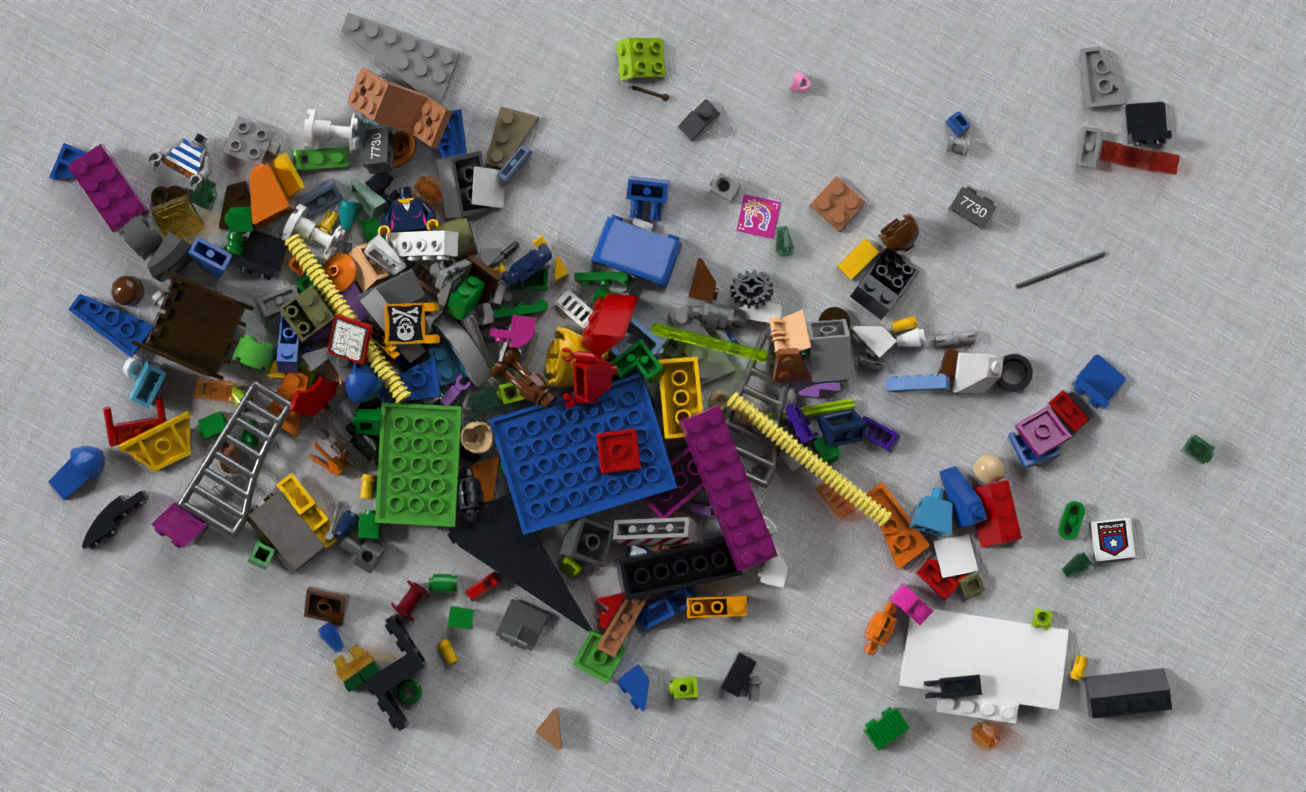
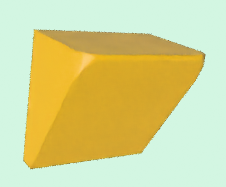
M560 257L555 259V281L557 282L569 274Z

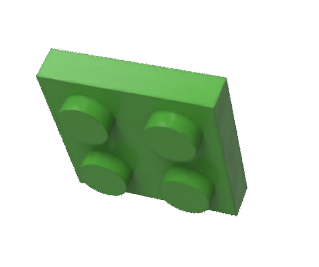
M591 630L573 665L608 684L627 648L621 645L615 657H612L596 647L603 635Z

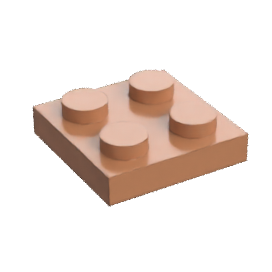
M836 176L809 206L839 232L866 202Z

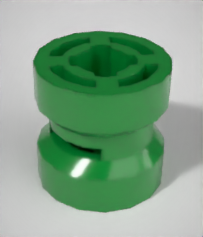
M228 232V244L224 246L223 250L233 255L243 256L244 250L241 246L246 243L247 237Z

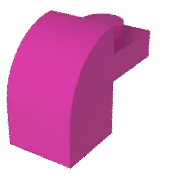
M513 315L510 331L491 328L490 336L495 337V341L507 342V339H509L508 347H521L532 338L536 318Z
M903 583L889 597L892 602L919 626L933 612L927 604Z

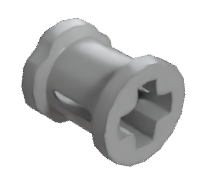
M950 134L947 152H960L966 156L970 138L961 139Z

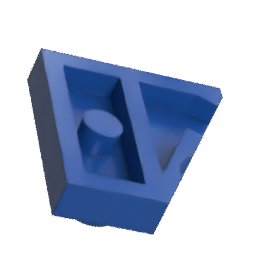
M1013 432L1008 435L1024 469L1061 455V451L1057 447L1037 458L1021 435H1015Z

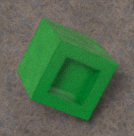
M450 606L448 626L472 630L474 610L460 608V606Z

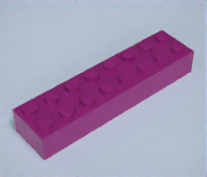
M720 406L710 407L679 420L678 422L736 569L744 571L777 557V551Z

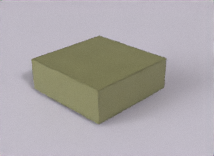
M973 572L959 580L964 596L967 599L985 590L978 572Z

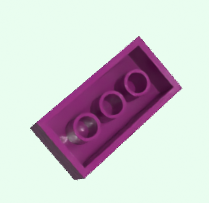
M99 144L67 166L113 233L121 229L133 217H138L149 211L104 144Z
M689 447L670 462L677 488L644 498L659 518H668L704 487Z

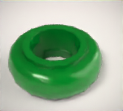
M406 680L399 685L398 697L403 703L414 704L420 700L422 688L418 682ZM411 686L415 689L416 694L413 698L405 696L404 690L406 687Z

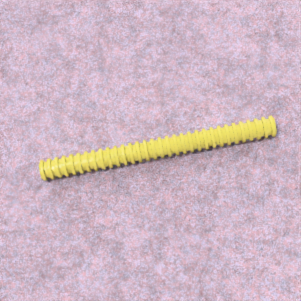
M295 234L288 238L285 246H289L288 250L293 252L292 256H296L295 260L300 262L299 266H303L302 270L307 272V277L310 276V281L314 282V287L317 286V291L321 292V297H324V301L328 302V307H332L331 311L335 312V314H341L357 320L358 316L353 314L354 311L350 310V305H347V301L343 300V295H340V291L335 289L336 285H333V281L328 279L329 275H325L326 271L321 269V264L318 265V260L314 259L315 255L311 254V250L307 249V244H304V240L300 239V234ZM371 336L367 362L371 363V368H374V372L379 374L378 378H381L382 383L386 384L385 388H389L388 392L393 394L392 398H396V403L400 404L407 400L412 393L407 391V386L404 387V382L400 381L401 377H397V372L393 371V366H390V362L385 360L386 356H383V352L378 350L379 346H375L376 342L371 340Z
M738 392L730 397L726 403L727 407H731L732 411L735 410L737 415L740 414L741 418H745L747 423L750 422L752 427L755 426L757 431L761 430V434H766V438H771V442L775 441L776 446L780 445L781 450L785 449V453H790V457H795L796 461H800L801 465L804 464L806 469L809 468L811 473L814 472L815 476H819L821 481L824 480L825 484L830 485V488H835L834 491L840 492V496H845V500L849 499V503H854L855 508L859 507V511L863 510L864 515L868 514L870 519H874L873 522L879 523L878 526L881 527L886 524L891 517L890 511L887 512L885 507L881 508V504H876L877 501L871 500V496L867 497L866 492L862 493V489H857V485H852V481H847V478H843L841 473L838 474L836 469L833 470L831 465L828 466L826 461L823 462V459L818 458L817 454H813L812 450L809 451L807 446H802V442L799 443L797 438L793 439L792 434L788 435V431H783V427L779 428L778 423L774 424L773 419L769 420V416H764V412H759V409L754 408L753 404H749L748 400L745 401L743 396L740 397Z

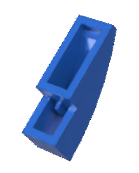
M692 586L678 589L643 608L637 617V621L642 630L645 631L686 609L687 598L698 596Z

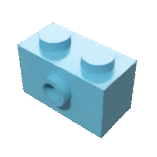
M146 360L129 394L130 400L149 408L155 395H158L163 387L162 382L167 374L165 369Z

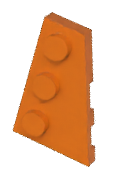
M298 369V373L288 372L277 393L292 402L296 390L303 391L308 389L310 375ZM272 400L267 410L279 416L284 406ZM291 411L281 428L298 437L300 435V424L303 414Z

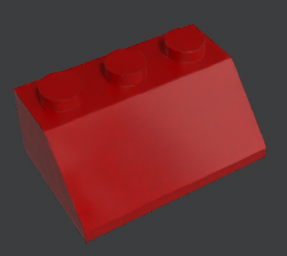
M607 294L602 299L598 298L593 304V312L588 317L589 323L583 330L582 334L584 336L581 344L593 353L601 356L622 341L638 298L636 296Z
M1009 480L973 487V490L982 501L987 516L986 520L975 523L980 547L1022 539Z

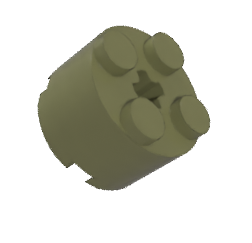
M467 216L440 225L441 231L458 232V256L452 257L455 261L466 258L470 253L473 255L478 254L477 245Z

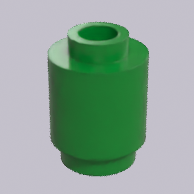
M433 574V578H429V590H433V594H452V592H457V576H452V574Z

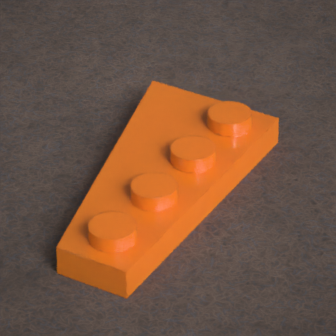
M883 482L867 492V497L871 496V500H876V504H881V508L885 507L887 512H891V517L880 529L899 570L927 549L930 544L919 530L909 528L911 519Z

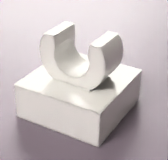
M498 283L488 302L501 304L502 300L511 301L512 293L505 292L506 285Z

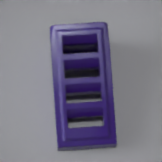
M864 416L863 420L867 424H871L865 439L892 453L901 436L895 431ZM875 427H877L878 430L874 437H870ZM882 431H884L885 434L882 440L878 441ZM891 435L892 438H891L889 444H888V445H885L887 439H888L889 436Z

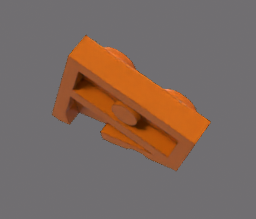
M499 456L467 466L472 468L474 477L480 479L484 493V503L493 500L495 496Z

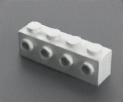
M445 230L390 233V239H387L386 234V242L403 262H405V258H408V261H420V258L424 261H434V257H437V260H449V257L458 256V232Z

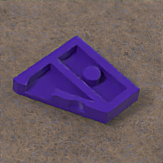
M797 403L785 407L786 418L789 423L793 424L795 436L802 444L820 438L817 432L812 434L808 426L810 421Z

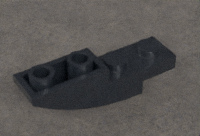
M140 490L128 500L124 495H119L110 502L90 526L83 540L82 548L93 550L101 544V539L104 537L110 538L118 532L116 529L120 527L116 519L120 521L129 515L128 511L132 508L138 509L146 503L145 499L149 497L145 490Z

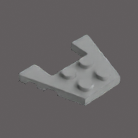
M467 259L438 273L435 287L440 289L437 295L439 310L432 311L425 317L426 334H430L433 330L432 324L435 321L439 323L443 318L451 293L468 277L472 262Z
M328 347L300 357L310 372L327 360L344 382L346 377L352 374L354 362L327 353ZM348 396L337 406L346 418L349 419L355 413L360 403H354Z

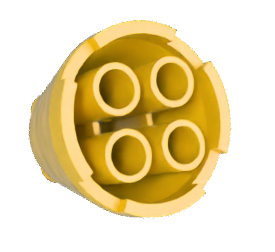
M558 326L554 330L556 337L549 343L544 371L547 372L548 378L545 381L548 386L553 387L574 386L573 362L576 359L565 362L561 356L567 357L570 353L563 352L562 348L568 347L573 353H577V351H592L581 344L582 335L568 328ZM608 351L601 355L605 361L608 359Z

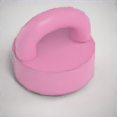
M796 72L790 89L794 92H805L810 88L811 82L803 73ZM801 81L806 83L804 87L800 86Z

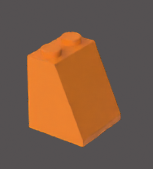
M264 163L253 168L254 171L250 172L252 222L258 228H262L295 211L274 169L268 164L264 165Z

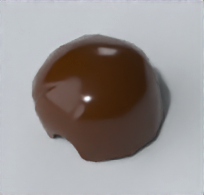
M121 276L112 284L111 294L116 303L120 305H133L139 303L142 299L144 287L142 282L134 276Z

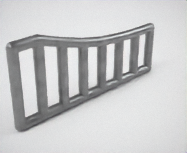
M762 330L736 392L739 393L740 397L745 393L776 407L773 423H778L780 428L784 405L792 382L774 383L772 375L755 368L759 357L773 364L776 361L775 355L762 350L766 339L770 341L773 339L771 332ZM751 375L781 388L778 399L747 386ZM729 407L724 418L728 429L770 448V459L768 460L735 445L740 456L768 468L763 479L745 471L749 482L762 488H768L777 468L778 446L775 445V441L771 442V439L732 422L736 411H732L731 407Z
M256 380L252 381L178 501V505L231 538H236L247 521L257 478L265 457L284 421L291 412V401ZM256 390L284 406L279 416L251 401ZM246 407L274 423L268 434L240 417ZM235 424L264 441L259 452L230 435ZM225 441L256 459L252 471L219 451ZM214 458L249 478L247 490L209 469ZM203 476L209 477L244 498L242 511L199 486L198 484ZM193 492L237 517L238 521L233 529L190 504L188 500Z

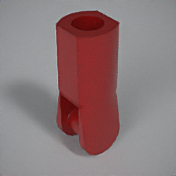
M495 571L465 591L472 602L501 582V579L498 580ZM486 579H489L492 584L489 588L483 582Z

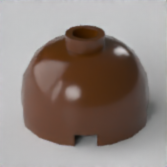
M911 214L903 215L905 219L901 221L896 218L880 231L882 235L878 234L882 243L890 250H904L906 252L915 246L914 242L918 238L919 227Z

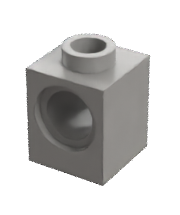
M721 172L718 176L714 175L709 183L711 186L710 192L729 203L732 202L741 186L740 183ZM719 183H728L729 190L726 192L720 191L718 188Z

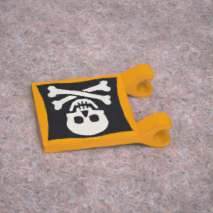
M439 303L384 304L385 345L439 343V335H425V311H438Z

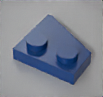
M63 143L49 178H75L67 166L87 152Z

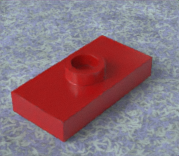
M1064 390L1060 391L1048 402L1050 407L1074 433L1090 420Z

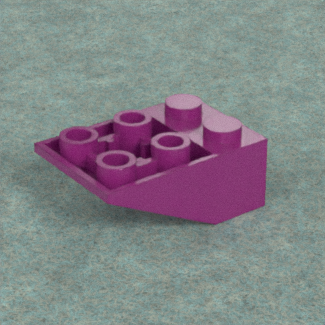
M174 502L151 524L155 527V532L163 537L165 535L172 539L171 543L178 548H186L197 544L210 526V524L181 508L178 502Z

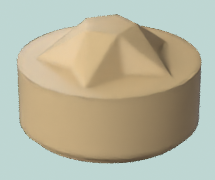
M717 390L710 395L709 403L712 407L720 406L721 411L728 408L726 403L730 397L726 392Z

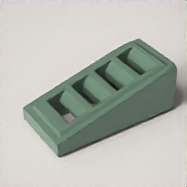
M357 179L351 180L349 192L370 217L374 219L383 214L386 210L387 201Z

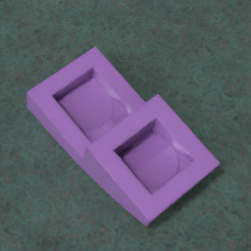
M840 383L813 385L799 391L798 396L818 398L820 390L839 392Z

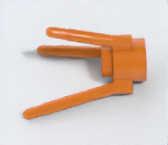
M324 427V431L340 458L335 456L332 459L316 442L313 443V446L329 462L326 464L312 454L308 456L327 469L331 475L334 473L338 476L348 467L346 463L348 459L342 454L328 428Z

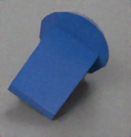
M367 358L363 365L354 362L352 374L347 376L344 382L346 392L354 403L361 404L371 401L383 390L384 385L378 378L379 374L374 372L375 369L371 368V363L367 362Z
M80 446L71 450V458L48 481L63 500L67 499L90 478L98 479L105 465V456L102 450L92 446Z

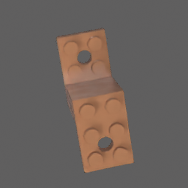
M364 67L361 68L356 77V83L349 94L347 103L372 121L413 134L430 147L436 149L452 114V111L426 94L386 81Z

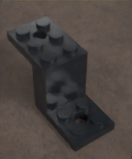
M394 614L385 620L387 623L385 628L390 635H395L398 640L396 645L401 652L405 651L406 655L366 680L368 683L366 687L372 696L374 694L379 700L377 704L382 712L386 711L390 716L388 721L393 729L397 728L401 731L410 723L388 690L428 663L397 615Z

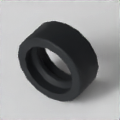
M1020 354L1003 356V366L1007 362L1017 361L1024 367L1025 376L1020 383L1013 385L1005 382L1001 374V378L996 383L1006 391L1015 392L1024 389L1032 380L1033 369L1031 363Z

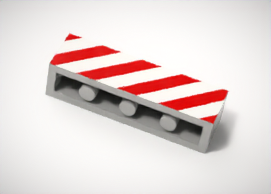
M689 517L614 520L613 540L622 546L696 543L698 524Z

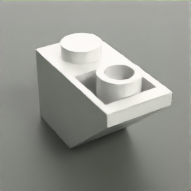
M854 326L851 329L853 332L851 336L858 343H864L867 347L865 351L872 358L875 356L880 358L897 342L884 327Z
M777 551V557L765 561L763 566H759L757 577L760 578L759 582L784 588L788 567Z

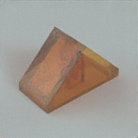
M196 378L194 398L231 401L233 382Z

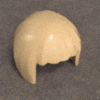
M471 422L462 429L460 434L461 442L465 449L476 454L485 453L492 447L494 442L492 428L484 422Z

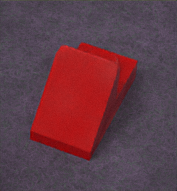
M621 592L596 598L597 601L609 607L608 610L603 609L598 617L601 627L607 628L624 600Z

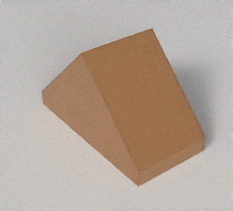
M554 708L538 727L536 733L557 750L562 749L559 712L558 708Z

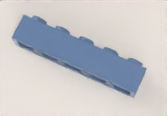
M927 374L923 377L922 375H914V377L903 375L901 378H898V376L886 378V391L950 390V377L946 376V374H938V376Z

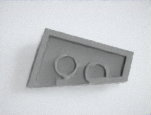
M1102 48L1080 49L1086 109L1127 104L1119 89L1117 80H1115L1110 70V65Z

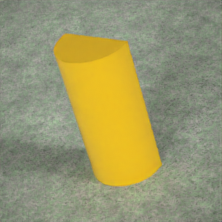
M698 357L658 360L665 369L664 375L659 379L665 440L686 441L678 421L703 411Z

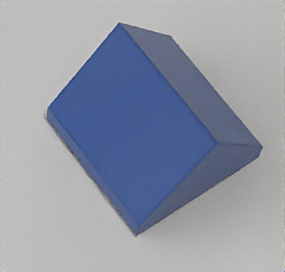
M960 111L945 121L956 137L971 127Z

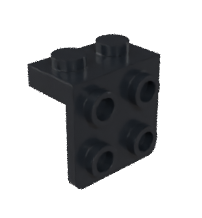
M1164 102L1134 103L1125 106L1128 144L1145 146L1148 142H1154V145H1162L1172 138L1171 130H1167Z
M254 230L250 232L242 259L238 258L236 266L241 267L240 271L247 274H252L253 271L260 273V278L271 280V277L277 279L288 247L285 246L286 241Z

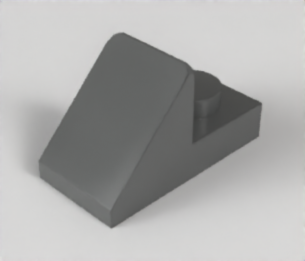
M705 99L694 111L692 110L678 128L692 141L720 112Z

